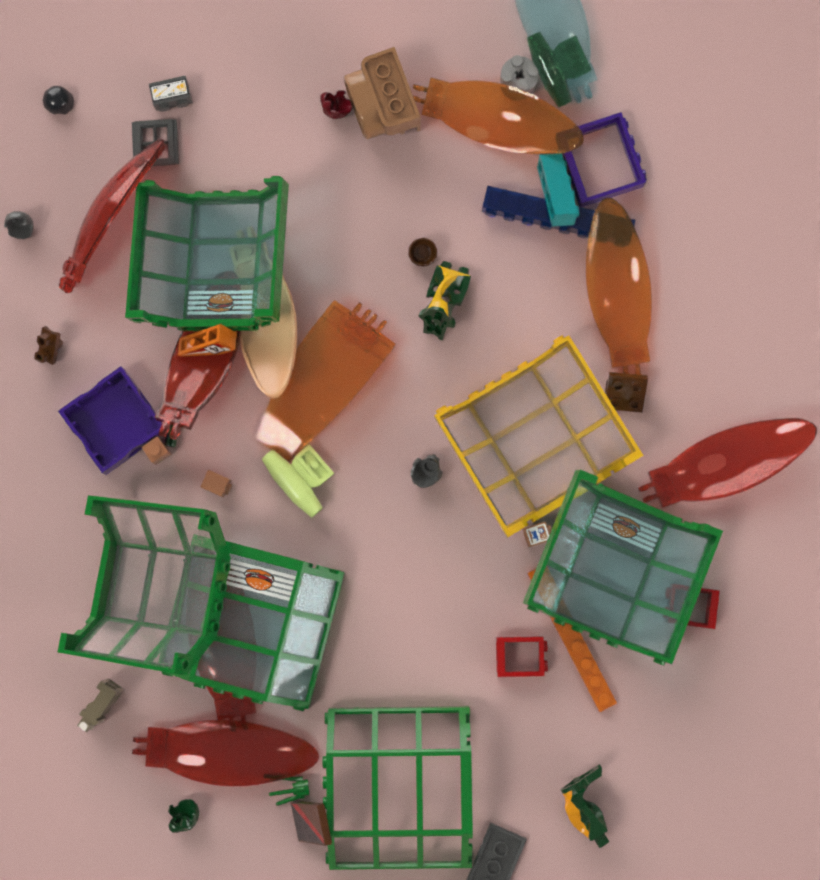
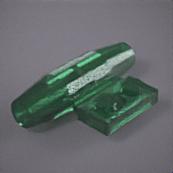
M541 32L527 37L532 61L539 71L538 74L548 94L558 108L572 102L566 79H576L592 71L577 36L575 35L559 43L554 50H552Z

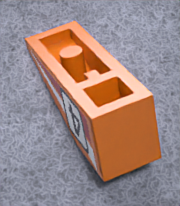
M218 324L181 337L179 339L178 356L219 355L233 351L236 346L237 332L222 324Z

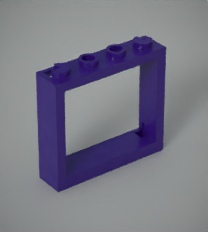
M622 112L559 132L556 135L555 139L560 153H562L563 160L567 162V173L571 177V185L580 208L643 188L646 184V171L641 169V157L638 152H635V140L632 134L629 135L627 129L629 124L625 117L623 118ZM616 125L636 182L587 197L568 140Z

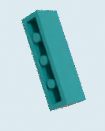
M562 153L540 154L537 170L552 227L574 225L576 218L579 217V207L575 204V192L571 189V177L567 175V162L563 160Z

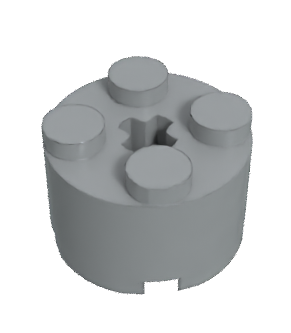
M516 55L503 65L500 85L507 97L519 100L528 98L534 93L538 82L539 70L532 60Z

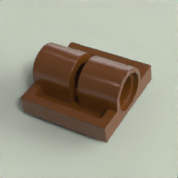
M609 372L608 379L606 380L605 394L615 410L643 412L648 375Z

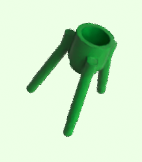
M263 774V777L296 781V783H292V789L269 793V796L290 793L295 795L276 802V806L302 799L309 795L308 779L303 780V776L292 777Z

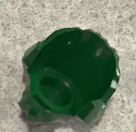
M184 799L179 801L176 807L173 805L169 806L168 812L173 818L170 820L168 827L172 833L188 831L196 825L199 808L195 801Z

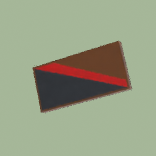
M305 801L290 802L298 841L322 846L331 845L332 840L324 804Z

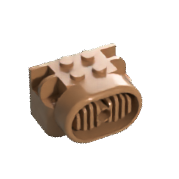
M395 47L365 57L362 60L360 70L344 76L349 99L362 134L366 139L382 134L391 136L400 133L403 135L405 131L416 128L417 132L421 131V116Z

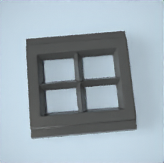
M176 119L132 122L134 167L179 164ZM167 127V141H157L156 128ZM142 128H153V142H143ZM168 144V158L158 159L157 145ZM154 145V159H144L143 146Z

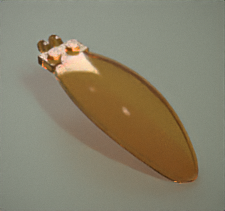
M433 77L430 78L428 87L418 84L413 85V89L427 92L425 99L413 95L415 102L424 104L421 115L440 119L462 135L484 145L524 154H560L575 150L583 144L584 137L581 130L568 116L547 101L517 87L478 80L449 83L448 81Z
M607 197L598 204L590 227L585 268L587 294L597 328L609 348L611 367H623V373L630 374L628 366L634 365L635 374L641 375L640 364L650 362L648 345L646 343L650 330L652 311L650 275L641 242L629 215L620 203L613 198Z

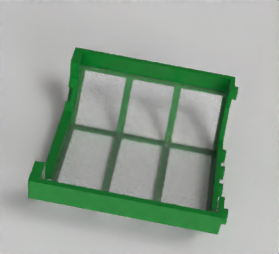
M88 495L84 515L96 517L98 523L102 524L105 531L103 533L105 541L90 617L85 621L86 625L82 630L78 629L74 634L61 633L57 652L187 675L217 638L220 616L223 610L224 594L227 589L226 582L230 570L231 557L216 512L199 508Z

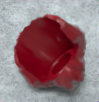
M339 90L335 96L328 92L322 93L320 102L323 113L332 119H341L349 115L352 111V103L350 99L345 98L344 94L346 92Z

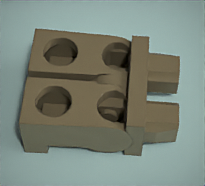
M109 678L100 681L96 687L100 690L99 694L79 714L83 718L77 726L85 732L104 722L106 719L104 715L110 711L124 691V688Z

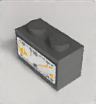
M186 76L149 83L152 102L156 111L164 112L176 106L183 108L193 103Z

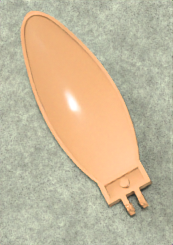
M252 226L248 227L249 238H257L254 228ZM242 230L238 231L237 237L245 238L244 232ZM268 242L263 244L261 276L272 272L273 259L270 257L271 253ZM238 245L230 248L235 266L234 279H255L257 245ZM282 276L279 322L271 321V325L261 327L260 325L257 331H237L243 356L256 385L266 396L273 399L278 398L285 391L289 383L297 347L295 307L284 276ZM271 280L260 285L259 309L270 308ZM234 285L233 291H254V285ZM233 294V296H253V294ZM234 299V301H253V299ZM235 304V306H253V304ZM238 309L234 311H252V309ZM234 315L235 319H250L252 315Z

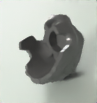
M434 454L427 456L423 460L416 458L411 469L412 482L420 488L430 487L438 482L443 473L439 468L440 459Z

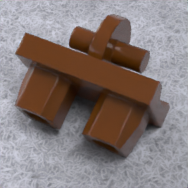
M47 326L42 327L41 335L37 336L39 349L35 352L34 359L40 363L48 362L51 365L55 364L58 349L63 346V341L60 339L61 334L51 331Z

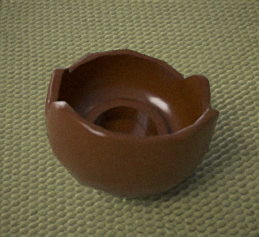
M419 238L410 244L408 256L415 265L428 266L437 257V247L430 239Z

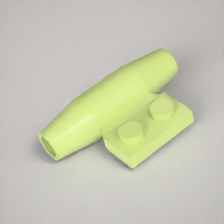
M310 444L294 457L292 464L274 450H271L262 458L274 481L295 505L311 518L323 509L311 488L321 486L334 475V472Z

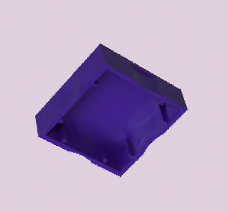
M122 366L99 381L90 391L78 396L58 410L72 432L82 441L87 453L101 473L105 475L141 451L142 446L168 431V428Z

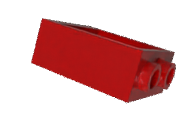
M670 584V588L667 587L666 590L668 607L664 609L674 612L676 590L688 591L690 586ZM701 588L700 593L708 594L705 623L689 621L687 626L715 629L720 590ZM663 615L666 623L676 624V619Z
M543 636L496 637L497 677L545 676V672H548V660H544V652L548 650L547 640H544ZM505 642H538L539 671H505Z

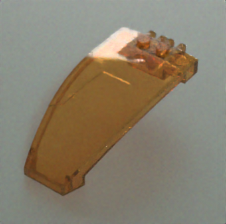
M333 300L296 349L292 374L285 391L278 398H271L257 440L270 450L276 451L286 461L293 459L349 405L395 348L396 344L381 333L387 324L385 320L375 329L371 325L377 320V314H374L368 322L365 321L372 312L370 309L365 311L361 318L356 315L363 305L360 302L350 311Z

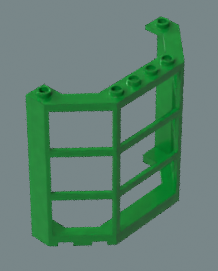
M469 706L329 708L328 712H325V724H327L326 756L322 758V766L326 768V776H323V789H326V797H323V804L325 809H327V821L332 844L327 845L328 852H326V864H329V870L472 868L473 845L469 843V839H473L471 741H467V737H471ZM416 713V749L378 750V714ZM421 713H459L460 749H422ZM335 714H372V750H334ZM460 755L461 829L423 830L422 756ZM378 756H416L417 830H378ZM333 757H372V830L334 831ZM423 836H461V861H423ZM372 837L374 862H336L334 838ZM379 837H417V861L380 862Z

